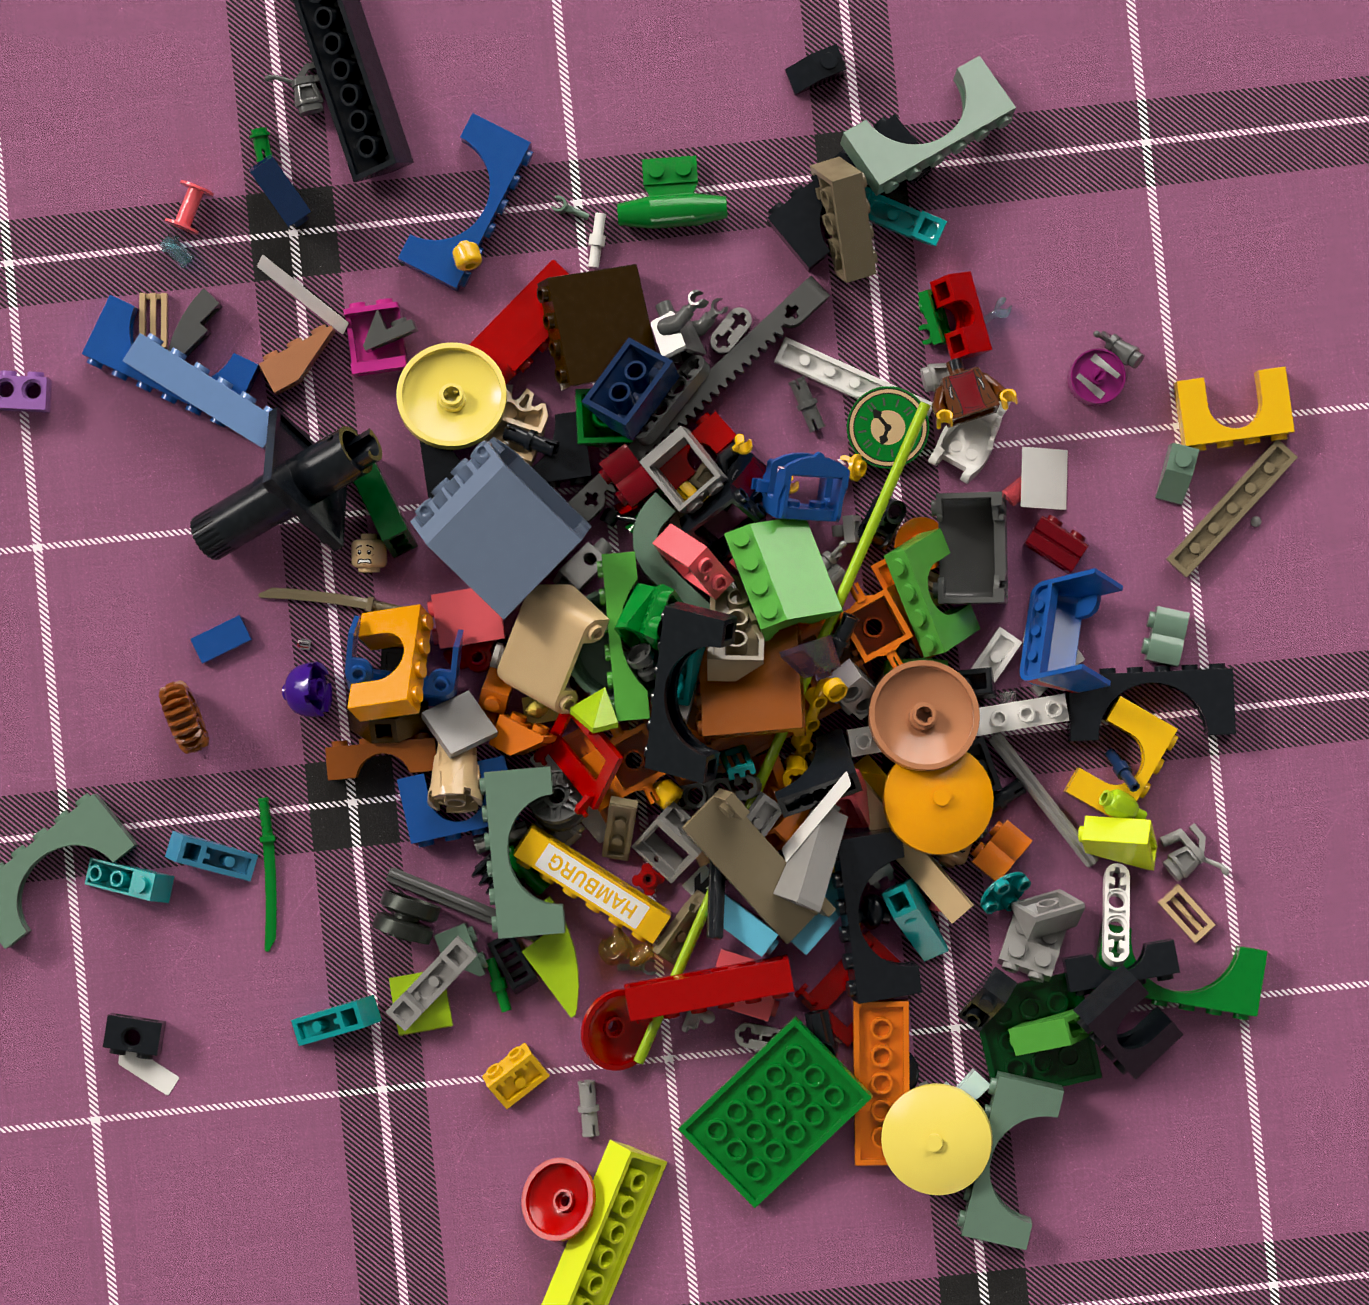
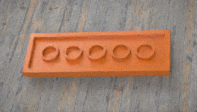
M908 999L878 1000L861 1004L853 1001L854 1076L873 1095L872 1099L854 1114L855 1166L888 1165L881 1143L883 1123L893 1104L910 1090Z

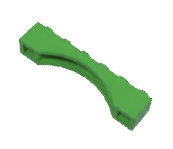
M635 551L601 554L602 561H597L598 578L604 577V589H599L600 604L606 605L607 617L610 619L604 632L609 633V644H604L605 660L611 661L612 672H607L608 689L614 688V699L610 700L618 722L650 719L648 691L636 679L629 668L623 653L621 637L614 629L627 598L638 581Z

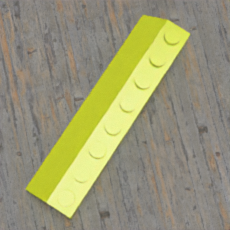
M609 1140L593 1179L596 1191L593 1215L587 1226L578 1235L568 1239L541 1305L609 1304L667 1161L632 1146Z

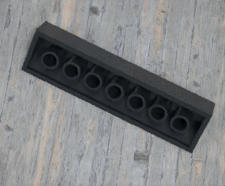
M293 0L353 182H360L392 173L414 163L360 0Z

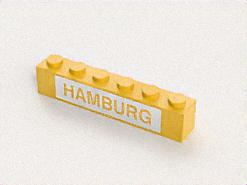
M533 823L514 850V856L517 858L516 862L526 869L532 867L540 872L539 876L550 884L556 882L563 887L562 891L574 899L577 896L586 901L585 905L595 913L602 911L610 916L608 920L619 928L625 926L632 930L631 934L641 942L645 943L647 940L653 944L671 917L669 909Z

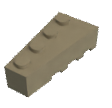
M841 157L810 165L812 175H817L820 187L815 188L817 198L821 199L826 210V214L822 215L823 224L827 232L832 235V238L828 239L835 274L846 283L877 274L875 264L878 259L872 245L874 231L869 223L868 213H870L871 209L865 195L867 180L864 173Z

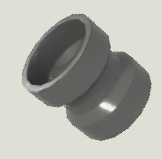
M640 643L632 647L626 655V661L635 669L638 678L643 682H650L656 679L654 670L658 663V657L654 656V651L650 645Z

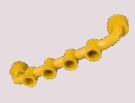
M824 677L818 681L816 687L808 689L805 693V699L810 704L809 710H805L806 736L795 737L793 735L791 744L796 751L795 754L785 759V767L789 758L800 756L805 759L806 754L812 750L813 744L810 740L813 732L820 726L818 715L820 709L824 708L827 704V698L831 702H838L846 696L848 688L840 678Z

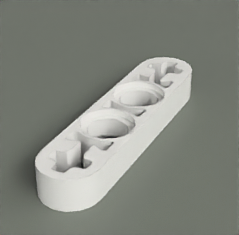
M1115 863L1106 869L1103 877L1102 958L1107 965L1119 967L1124 964L1129 954L1130 873L1123 864ZM1113 873H1118V877L1121 878L1118 888H1114L1115 878L1112 877ZM1119 897L1123 901V907L1114 908L1110 905L1109 898ZM1111 922L1120 923L1123 927V932L1113 933L1110 931L1108 924ZM1116 941H1119L1117 944V952L1120 954L1118 958H1115L1111 952Z

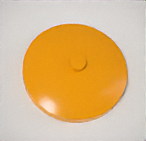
M966 752L953 764L935 771H914L895 763L884 783L882 802L884 814L890 828L904 844L925 854L945 855L968 847L981 836L990 821L994 797L987 772L977 759Z

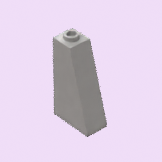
M833 806L787 861L773 894L796 905L820 913L848 816L839 813V806ZM816 807L811 808V810H810L808 816L812 813V811H813Z

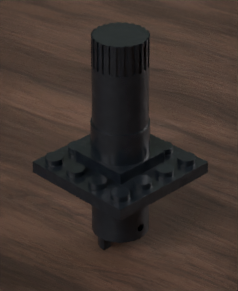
M278 407L271 410L268 416L263 474L255 478L250 484L191 519V534L196 545L208 558L219 560L273 527L297 516L305 527H309L323 544H327L334 552L341 549L344 545L347 486L370 473L373 464L381 460L382 448L376 435L370 428L358 434L352 428L343 426L315 443Z

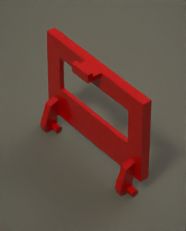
M559 713L550 733L557 736L556 741L541 747L535 752L533 760L536 763L541 762L545 766L547 765L545 758L547 754L550 755L583 798L576 804L574 811L577 815L582 814L586 818L589 816L586 811L588 806L593 810L599 809L624 757L602 731L592 733L571 714ZM571 718L606 760L597 779L594 778L562 738Z
M860 924V929L862 931L865 927L862 924ZM869 931L865 934L862 933L869 947L879 957L889 961L901 962ZM842 958L809 993L805 991L809 987L806 983L794 993L797 998L800 995L804 997L801 1002L810 1011L828 1009L846 990L845 984L846 981H849L848 971L843 967ZM829 1010L834 1034L848 1047L853 1042V1022L847 1027Z

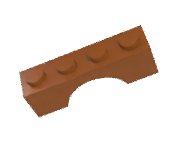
M419 733L413 736V740H404L399 743H370L365 739H359L358 745H348V740L332 741V747L325 748L328 780L358 778L364 763L378 754H391L398 757L404 762L410 773L432 771L434 756L437 753V739L430 738V733Z

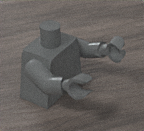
M692 290L689 293V303L684 305L679 311L674 310L670 300L658 303L655 307L659 318L651 322V327L661 355L672 360L677 365H682L692 355L705 356L707 353L699 337L707 333L719 314H725L728 311V307H724L721 311L717 309V303L723 298L714 299L710 311L705 312L699 320L695 321L690 320L694 315L693 312L697 308H705L709 303L706 299H700L695 303V298L704 294L699 290Z

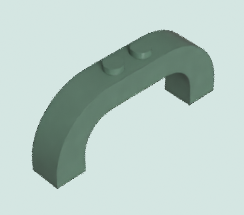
M655 492L644 504L635 521L632 543L637 564L643 574L653 583L652 586L656 587L664 584L673 588L684 603L710 609V603L661 558L658 550L652 544L657 539L660 530L676 512ZM748 599V603H749V606H750V608H751V611H752V613H754L753 610H752L751 604H750V602H749V599Z

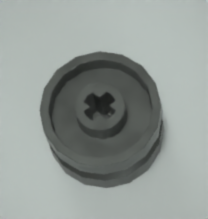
M384 889L380 904L395 913H376L372 927L401 940L429 945L434 931L431 927L419 923V920L431 923L437 921L441 907L409 895Z

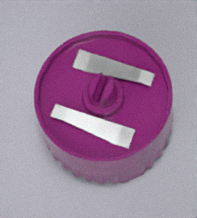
M1091 349L1082 353L1073 362L1068 371L1067 383L1071 394L1074 395L1078 402L1094 407L1107 404L1117 397L1122 391L1126 380L1122 361L1117 355L1105 349Z

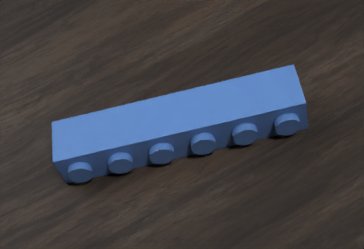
M141 333L138 335L124 357L123 362L266 450L269 412L273 410L266 405L264 410L255 405L257 399L242 391L241 395L231 390L233 384L220 376L218 380L213 379L208 375L210 370L200 363L196 362L194 366L185 361L187 356L174 347L171 351H168L161 346L164 341L151 333L147 337Z

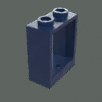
M271 154L248 169L288 227L294 225L297 228L309 219L307 214L311 212Z

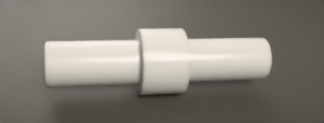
M595 213L593 234H590L588 243L591 246L589 268L599 269L601 248L605 247L606 236L603 235L606 214Z

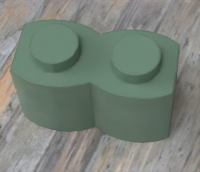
M1160 606L1155 607L1154 612H1149L1146 627L1151 628L1149 638L1143 639L1141 654H1145L1144 661L1171 667L1179 666L1190 613Z

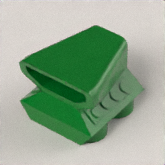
M637 583L614 629L629 648L640 643H648L659 655L657 645L662 632L661 614L666 605L684 602L673 588L664 584L654 587Z

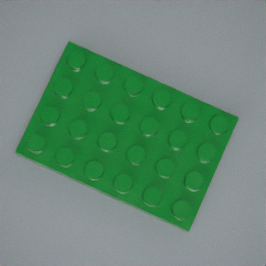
M795 1016L681 1124L678 1130L756 1208L872 1099L873 1095Z

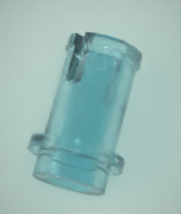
M169 234L160 243L163 253L167 252L183 269L195 257L178 241V236L174 237L172 234Z

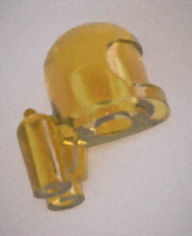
M616 927L613 930V934L599 942L598 954L602 961L610 966H617L630 959L631 967H639L654 957L652 951L654 946L651 942L633 945L624 931Z

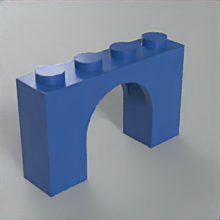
M506 755L477 761L481 778H484V772L509 770ZM426 773L397 779L411 844L418 843L419 848L434 845V839L445 837L447 842L462 838V832L471 831L472 836L488 832V822H483L482 807L473 817L465 821L446 819L437 810L431 808L427 804L429 786ZM484 794V800H483L482 806L487 805V804H486V794Z

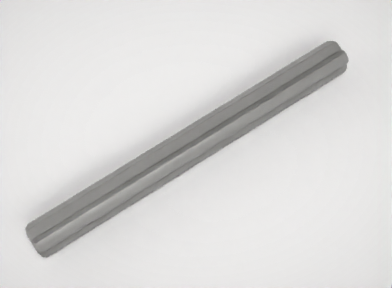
M1002 733L994 734L989 739L990 744L1020 780L1085 866L1088 868L1093 866L1099 860L1098 857L1085 853L1083 843L1078 840V831Z

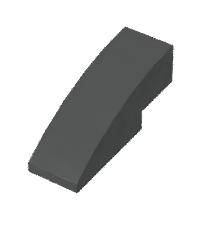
M205 288L193 299L182 315L172 336L168 351H171L174 347L188 357L211 334L204 325L223 306Z

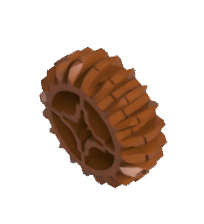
M181 680L173 681L160 688L159 698L168 727L182 752L185 754L195 753L207 747L209 737L206 725L196 700L186 683Z

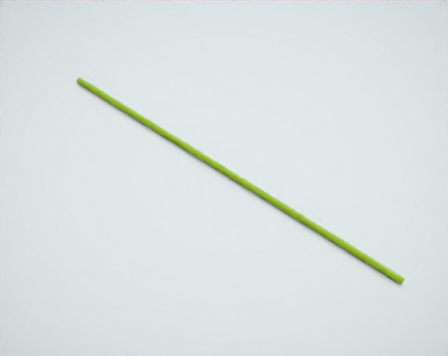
M920 401L836 595L842 608L931 405ZM840 614L825 619L803 670L804 695ZM788 732L776 733L757 775L762 783L761 792L766 785ZM757 797L747 799L744 806L749 809ZM708 890L671 975L684 973L707 920ZM663 1016L652 1018L653 1021L649 1023L634 1057L635 1062L644 1064L663 1021Z

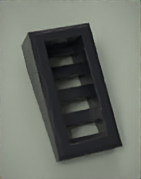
M515 937L497 938L487 944L515 994L539 982L537 975L522 953V949ZM510 942L512 943V947L500 954L498 953V949ZM517 952L518 956L506 963L503 962V959ZM521 962L524 965L511 973L508 971ZM528 972L529 975L517 982L514 981V979Z

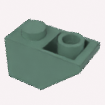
M465 922L434 935L440 953L459 936L478 954L464 970L479 977L486 974L485 968L489 967L486 962L487 959L484 952L478 953L475 942L479 940L473 926L468 927Z

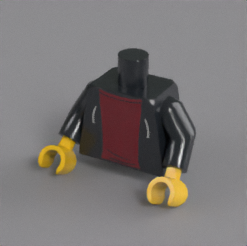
M737 434L735 442L731 443L716 456V464L728 478L723 485L730 481L736 488H742L749 496V499L755 504L761 503L762 493L755 492L756 489H751L752 478H763L767 466L751 453L753 448L752 440L748 439L744 443V435ZM799 481L791 483L789 494L798 491ZM731 503L729 506H727V507H726L725 509H723V510H724L725 512H728V510L731 508V506L733 505V503Z

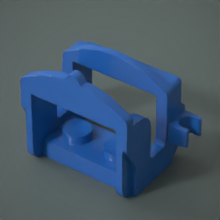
M805 452L790 453L777 458H770L767 461L766 472L763 478H752L751 489H756L755 492L762 493V506L765 512L775 518L839 522L843 499L848 489L850 470L838 461L825 457L821 452H816L815 454ZM792 476L820 478L817 500H809V504H802L800 500L789 498Z

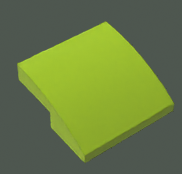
M423 972L389 978L392 1002L394 1003ZM447 988L406 1031L397 1024L399 1036L452 1027L453 1020Z

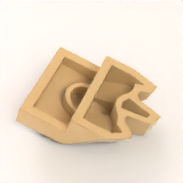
M528 388L517 400L512 399V393L506 390L507 403L503 418L493 433L484 440L488 442L493 437L497 438L532 466L538 452L534 450L531 452L526 451L521 445L503 440V432L507 428V424L510 423L527 431L531 429L538 431V435L544 436L548 420L546 404L541 403L536 407L532 406L534 393Z

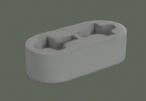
M738 307L729 312L711 336L710 345L714 352L724 355L736 346L751 326L752 317L748 310ZM744 314V321L747 324L745 326L740 324L735 330H732L731 327L735 322L733 316ZM727 332H730L731 335L727 340L729 346L718 348L716 346L718 341L715 338L717 336L722 338Z
M744 1022L736 1028L735 1039L744 1048L760 1050L768 1043V1041L762 1040V1036L772 1037L773 1033H778L781 1029ZM746 1027H749L752 1034L759 1035V1039L750 1038L748 1042H743V1037L739 1036L740 1031L744 1032Z

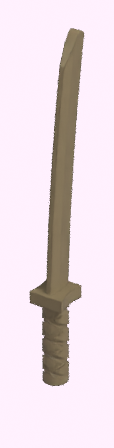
M270 588L258 594L260 598L336 604L366 609L365 611L367 612L404 607L380 602L370 596L362 598L300 589Z

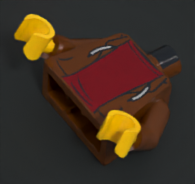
M955 358L946 363L950 376L942 378L940 386L935 390L931 407L937 419V429H941V423H946L947 427L950 428L997 413L1000 405L999 401L1002 404V408L1007 410V402L1012 401L1017 405L1018 399L1013 389H1006L989 374L982 373L979 367L965 370L961 358Z

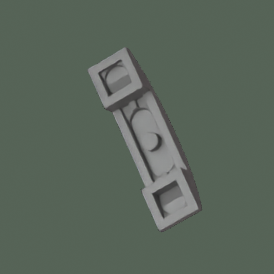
M457 936L419 978L392 1004L386 1013L406 1031L478 954Z

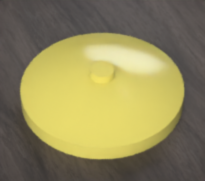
M441 343L424 349L408 362L400 375L396 398L403 423L417 439L439 449L456 450L476 445L493 433L503 418L507 403V391L501 370L486 353L467 344Z
M932 1083L909 1090L893 1104L883 1123L881 1143L888 1166L901 1182L924 1194L948 1195L968 1187L981 1175L991 1155L993 1135L990 1121L984 1109L971 1095L951 1085Z

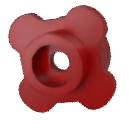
M649 863L643 864L639 874L632 877L633 885L641 887L647 896L653 895L655 888L665 880V877L656 872ZM646 877H650L651 881L647 882Z

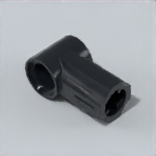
M818 1009L805 1013L807 1028L825 1046L829 1047L832 1054L837 1057L839 1046L835 1041L829 1009Z

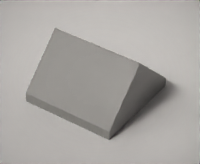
M1058 889L1011 903V908L1027 941L1077 927L1085 909V903Z

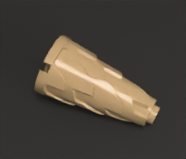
M438 742L437 753L434 756L431 785L427 795V804L431 808L440 811V805H445L446 813H466L478 810V805L482 807L483 795L480 792V771L476 747L450 759Z

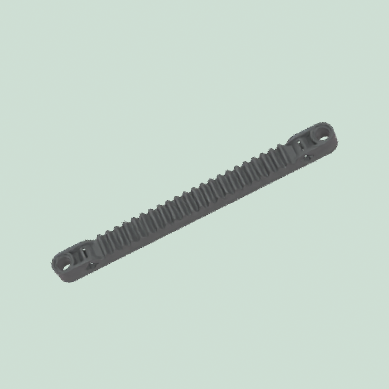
M813 276L807 278L710 369L708 377L656 441L650 445L643 446L635 439L628 446L637 460L641 461L663 439L665 440L671 432L673 433L678 428V425L687 427V417L692 420L696 419L694 410L702 413L704 411L703 402L708 405L712 404L710 395L718 398L720 396L718 388L728 389L726 380L734 383L736 381L734 373L743 375L742 365L750 368L752 365L750 358L759 360L758 350L766 353L768 350L766 343L772 346L775 345L774 335L782 338L784 335L783 327L791 329L800 326L831 295ZM787 308L789 310L797 309L796 319L793 317L787 319L785 317ZM598 474L568 503L589 523L605 507V493H616L614 483L611 482L608 485L602 476ZM588 494L591 496L598 495L597 506L593 504L586 505V496Z

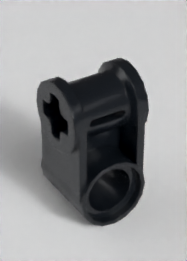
M879 495L873 499L864 520L861 522L858 528V536L860 539L866 528L869 518L873 512ZM890 498L872 539V543L879 550H885L891 545L901 522L905 518L906 506L900 500Z

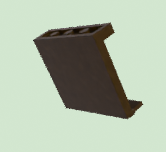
M637 264L549 277L537 284V298L542 303L544 312L543 325L548 330L550 338L549 352L554 357L556 365L555 378L557 383L560 384L561 391L574 386L596 383L628 338L656 352Z

